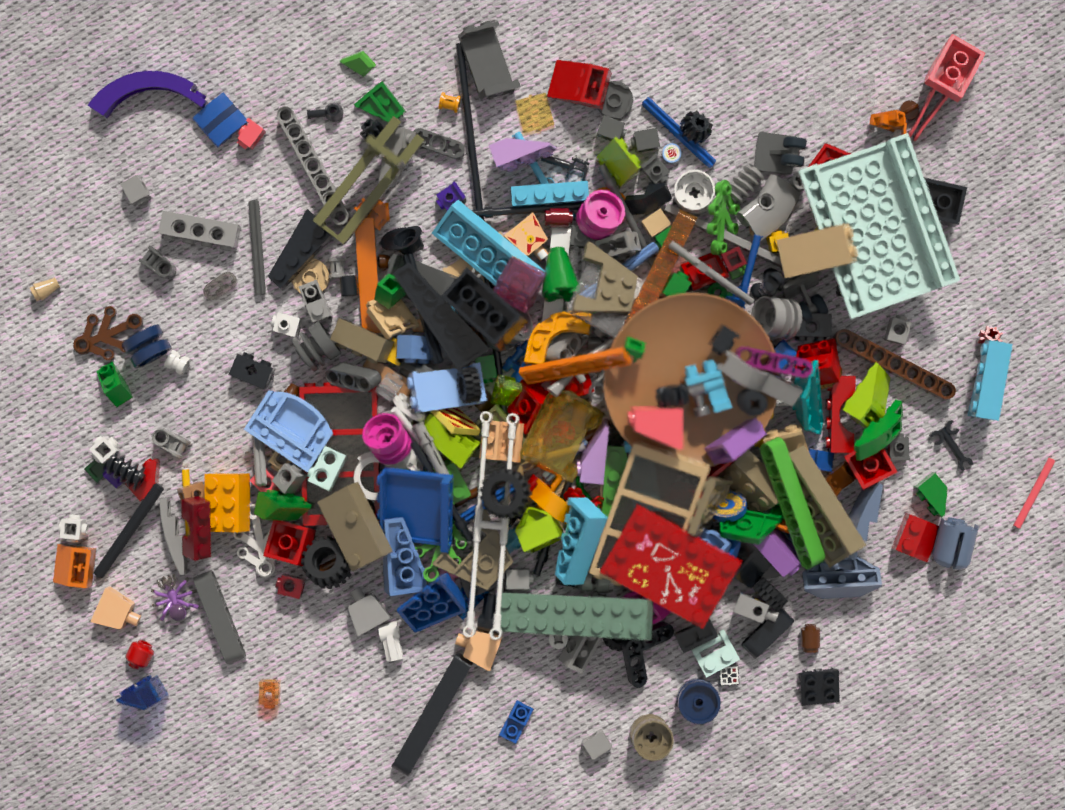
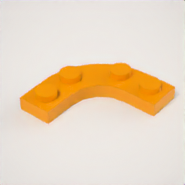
M562 311L549 315L550 317L539 323L530 335L524 360L525 364L545 363L551 340L561 333L573 332L589 335L593 318L592 314Z

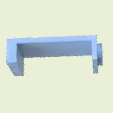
M473 363L468 367H463H476L478 370L479 379H481L480 385L482 386V395L479 402L462 403L460 394H458V370L456 368L416 373L414 371L407 378V387L411 389L412 397H410L411 408H414L415 413L484 403L487 399L480 363Z

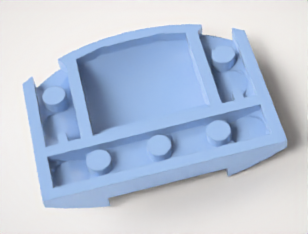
M270 390L244 428L245 431L306 472H309L333 435L332 429L330 430L323 415L307 401L290 393Z

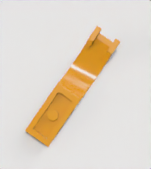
M538 478L536 480L538 485L532 491L530 498L552 517L567 525V522H564L565 515L569 514L570 506L555 494L546 483Z

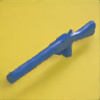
M754 234L742 282H740L738 287L746 294L760 241L763 236ZM734 294L732 297L726 296V300L745 309L744 305L746 302L735 297Z

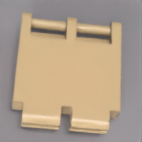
M375 300L368 301V304H366L368 308L367 314L386 339H390L392 335L397 333L403 334L405 330L410 328L416 329L419 327L418 321L402 300L398 301L390 310Z

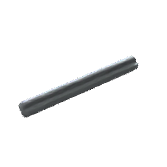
M251 200L248 202L254 287L256 295L266 294L260 206L258 200Z

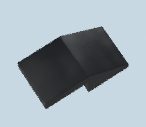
M666 183L649 184L644 194L626 196L625 203L632 215L649 214L669 202L672 196Z

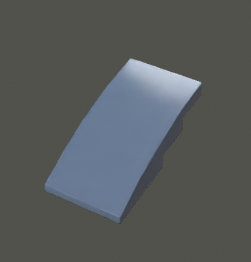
M881 483L862 490L848 516L863 541H867L870 522H878L883 488ZM858 551L847 558L857 559Z

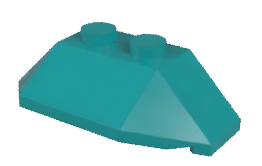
M814 360L811 362L813 371L808 377L796 376L793 384L801 387L803 391L792 406V409L796 411V418L804 430L821 434L824 420L818 360Z

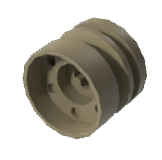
M641 715L631 725L630 740L639 756L646 760L657 761L666 757L672 750L674 743L673 733L664 719L658 715ZM652 731L654 735L651 736V739H648L646 735H649Z

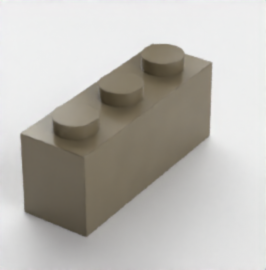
M340 318L330 340L337 342L335 346L344 350L348 347L352 349V354L359 357L365 355L367 356V361L378 364V361L386 363L394 341Z

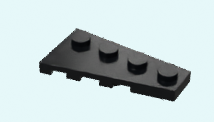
M308 209L305 211L268 275V278L282 291L333 238L331 234L313 221L316 216Z

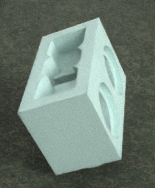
M325 446L317 458L318 461L315 467L312 466L307 474L309 477L308 481L331 492L348 457ZM330 454H333L335 456V462L331 465H328L326 463V457ZM320 472H326L327 474L324 482H319L317 479Z

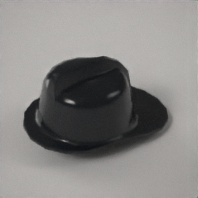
M419 226L393 229L382 237L380 243L383 249L398 250L404 255L414 254L424 249L421 238L422 230Z

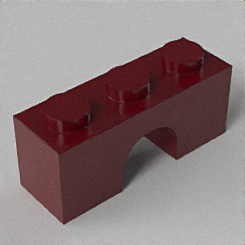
M199 496L181 499L182 518L187 521L190 530L189 535L182 536V555L193 561L210 558V501Z

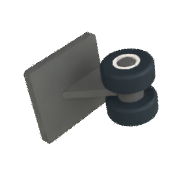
M759 132L754 167L759 171L791 175L793 167L804 166L805 158L799 155L800 150L806 149L807 140L796 136Z
M819 271L802 274L797 279L791 278L783 285V298L791 299L799 294L802 296L805 302L802 301L798 304L802 311V318L808 322L807 324L813 322L811 321L813 320L811 313H829L828 307L820 294H815L809 298L807 290L819 284Z

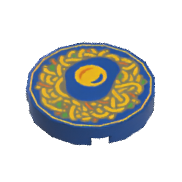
M728 491L724 502L715 507L717 512L713 519L725 522V520L736 521L741 518L747 511L745 497L741 493Z

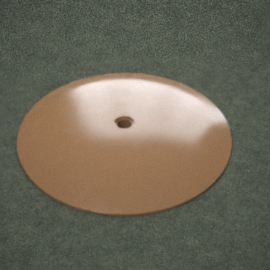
M681 293L667 296L652 302L633 315L615 337L610 350L624 348V342L628 336L646 343L642 359H638L635 363L633 362L634 357L630 356L632 359L631 365L604 370L603 380L606 405L610 417L622 437L632 447L635 439L709 464L711 467L715 465L704 450L705 447L748 419L756 418L762 423L763 429H765L773 415L777 399L759 390L758 392L767 399V409L760 416H749L740 410L736 401L739 392L747 387L737 384L722 371V378L732 408L715 413L712 411L708 394H704V405L709 406L710 413L695 417L694 408H696V404L689 393V402L686 405L679 406L683 409V449L674 448L639 433L627 423V412L631 411L630 406H658L655 397L657 388L667 385L685 384L683 378L686 377V366L695 364L698 373L705 372L702 362L710 359L714 361L716 367L718 364L724 366L729 357L725 353L719 356L711 351L712 346L708 344L721 324L740 335L739 339H733L735 343L730 352L735 353L738 347L746 346L775 353L768 335L755 318L738 305L724 298L704 293ZM746 350L740 354L742 361L749 358V352ZM767 355L760 357L759 362L761 365L768 362ZM755 368V369H757V370H759V371H762V372H767V371H769V370H765V369ZM769 371L779 376V372Z

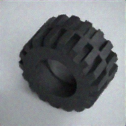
M511 469L495 470L492 474L486 476L487 479L481 483L483 487L480 488L479 492H482V496L479 497L483 501V508H486L489 514H493L497 518H514L521 515L522 511H526L527 505L531 502L530 495H532V491H530V483L526 481L527 478L521 475L522 473ZM503 482H509L515 488V499L510 505H502L496 497V490Z
M327 536V539L319 537V541L315 539L312 541L313 544L311 546L308 544L306 546L307 552L303 551L302 554L305 558L301 559V563L304 565L302 570L305 572V575L315 585L323 589L325 587L332 589L333 586L338 588L341 582L345 584L347 582L345 579L347 577L350 578L352 574L336 539ZM328 555H336V562L333 567L326 571H320L319 567L323 558Z

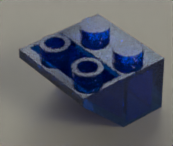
M148 675L136 683L137 687L133 684L120 692L121 696L116 701L119 704L145 710L169 694L158 675L154 677Z

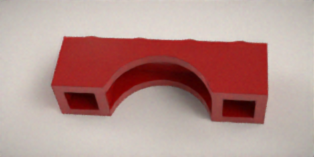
M841 376L839 382L826 388L829 391V399H826V410H829V418L825 419V428L828 429V437H825V448H828V452L852 453L854 452V433L848 431L842 425L840 409L842 404L855 393L856 376Z

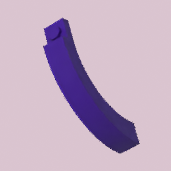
M141 71L125 75L109 83L92 98L88 106L108 119L114 109L124 100L135 94L150 90H165L180 94L201 108H204L208 102L205 100L206 96L201 92L196 91L194 93L197 86L193 82L181 76L162 71Z

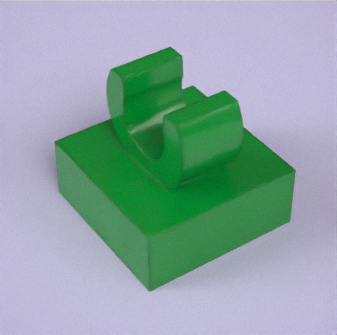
M627 336L624 342V349L628 355L634 357L633 362L635 363L638 359H642L646 343Z

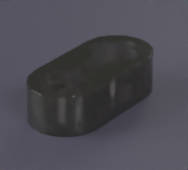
M231 272L221 274L204 287V296L210 300L219 299L236 287L238 283L236 275ZM226 276L229 278L233 277L231 280L232 285L225 284L222 286L221 284L226 281ZM210 287H220L215 291L216 296L208 295Z

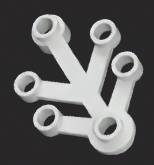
M251 504L250 519H252L256 540L247 535L246 532H242L243 536L241 538L237 537L236 532L233 533L235 539L242 540L258 551L259 559L250 554L249 549L246 547L239 548L237 555L239 558L246 559L255 565L257 574L266 578L274 573V561L276 559L263 556L269 532L264 538L260 517L251 513L252 508H255L256 504ZM241 549L246 550V556L240 555ZM264 564H267L269 566L268 571H264L262 569V566Z

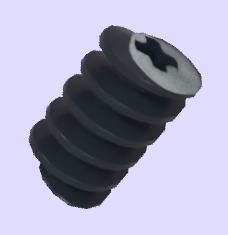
M750 388L740 391L736 400L740 410L754 417L762 415L768 405L767 399L763 394Z
M116 451L106 461L102 471L107 469V474L111 475L114 473L113 477L115 479L120 477L121 483L127 481L126 485L128 487L134 485L133 490H138L146 478L144 474L145 467L138 470V463L132 467V459L124 462L126 456L123 455L121 458H118L119 451Z

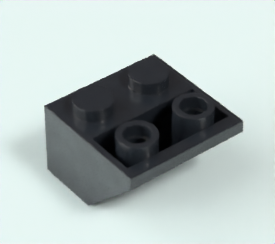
M741 542L737 559L741 560L742 563L736 571L734 578L752 589L772 564L754 544Z

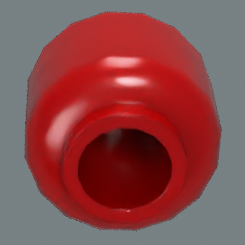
M140 639L132 642L125 655L126 660L129 662L128 665L136 670L139 667L146 668L154 655L152 645Z

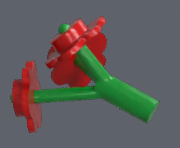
M576 476V488H568L567 492L563 495L565 500H568V498L586 497L599 510L604 501V498L601 496L593 499L584 489V483L580 482V476Z

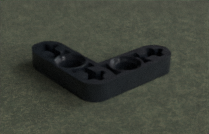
M662 621L652 625V637L648 642H644L643 639L625 638L622 641L621 647L629 683L636 688L643 687L647 682L643 651L671 639L674 634V628L667 622ZM638 657L637 664L631 666V661Z

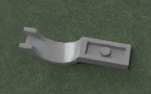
M728 350L725 354L729 358L724 366L721 364L717 366L719 370L741 385L752 390H760L790 406L794 405L803 391L801 387L769 371L762 372L749 366L736 354Z

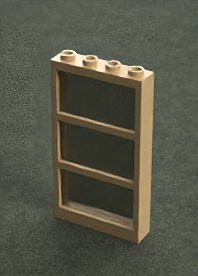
M635 439L589 573L594 578L600 580L605 578L614 585L622 586V584L601 574L600 569L637 504L687 531L689 520L695 511V505L700 497L710 465Z

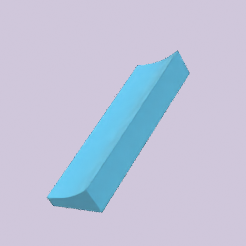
M459 200L450 206L432 232L436 238L519 305L526 301L544 278V269Z

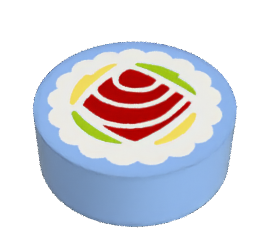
M674 143L667 144L663 148L662 157L667 163H675L681 157V149Z

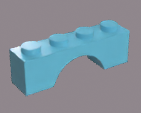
M588 181L512 186V207L584 202L589 196Z

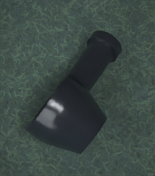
M335 102L329 103L325 109L307 110L308 119L326 117L331 122L341 120L344 114L342 106ZM336 108L337 112L335 114H331L330 109Z

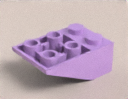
M505 138L489 145L496 167L504 171L507 170V172L517 170L518 166L524 163L525 165L536 162V158L541 156L543 158L552 156L554 154L553 151L558 150L556 146L549 142Z

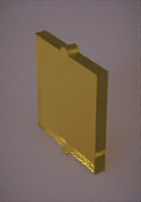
M546 92L534 96L529 95L527 98L515 101L524 133L535 130L541 131L542 128L554 125Z

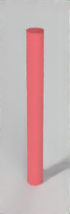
M1047 459L1013 526L1021 528L1055 460Z

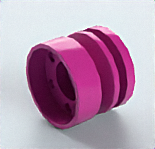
M389 413L376 415L366 423L363 429L362 436L365 444L382 464H397L403 461L412 449L410 446L412 443L411 437L395 415Z

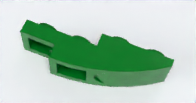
M895 400L891 406H888L886 414L883 418L879 419L878 423L872 421L868 428L864 429L861 438L854 445L856 460L861 461L874 455L898 436L902 430V401Z

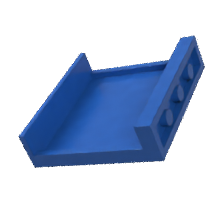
M384 467L382 473L378 474L377 485L380 486V491L377 495V503H380L377 519L380 520L382 530L384 519L403 517L413 543L440 546V552L448 553L452 545L453 475Z

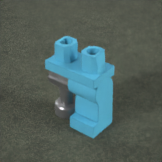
M712 359L702 362L705 371L702 373L697 372L695 364L685 367L686 377L683 379L696 404V408H694L695 417L710 413L709 406L704 405V394H708L712 411L715 413L732 408L721 371L716 367Z

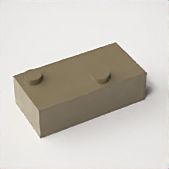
M358 482L346 486L317 502L352 572L393 552Z

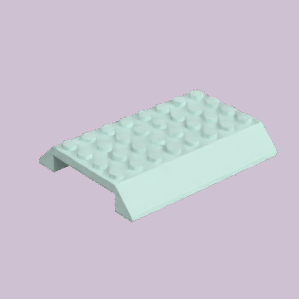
M908 133L841 158L798 170L818 229L849 223V227L853 229V245L858 250L857 262L832 267L850 319L960 281Z

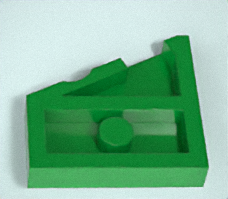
M383 81L354 104L355 107L387 122L393 116L399 119L407 112Z

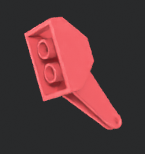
M953 34L948 38L925 77L924 84L930 86L931 90L908 133L909 137L912 136L935 91L937 90L943 95L919 127L913 141L918 139L924 128L948 98L957 103L962 99L985 52Z

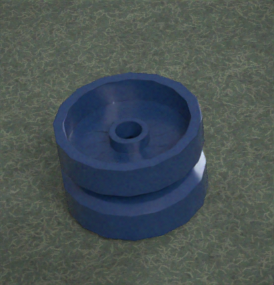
M159 324L134 334L121 344L126 354L135 353L130 358L135 369L156 361L172 349L167 339L159 340L164 334Z
M693 678L680 686L677 693L678 708L687 721L694 724H705L711 722L718 715L721 708V699L718 691L709 681ZM701 699L702 702H699V704L697 705L696 700Z

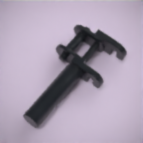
M575 155V158L572 157L573 164L553 156L541 158L543 162L568 169L566 178L569 177L571 169L582 171L584 173L582 181L585 180L588 171L586 165L590 164L588 159L586 161L578 159L577 155ZM575 162L584 164V168L574 166Z

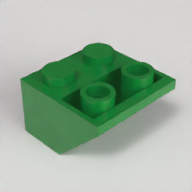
M268 489L266 492H258L254 514L263 520L296 521L311 509V504L304 501L305 498L295 496L294 493L284 494L283 492Z

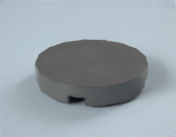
M610 81L603 109H598L600 114L613 119H621L626 116L632 109L634 100L630 88L622 82Z

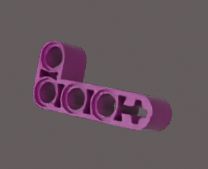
M746 346L738 347L734 353L740 358V354L743 351H748L749 358L744 362L755 368L798 377H808L813 371L812 364L809 361L798 357ZM767 355L768 362L761 365L759 362L760 357ZM781 359H786L787 366L783 369H780L779 361ZM793 364L798 366L804 365L806 369L801 371L793 368Z

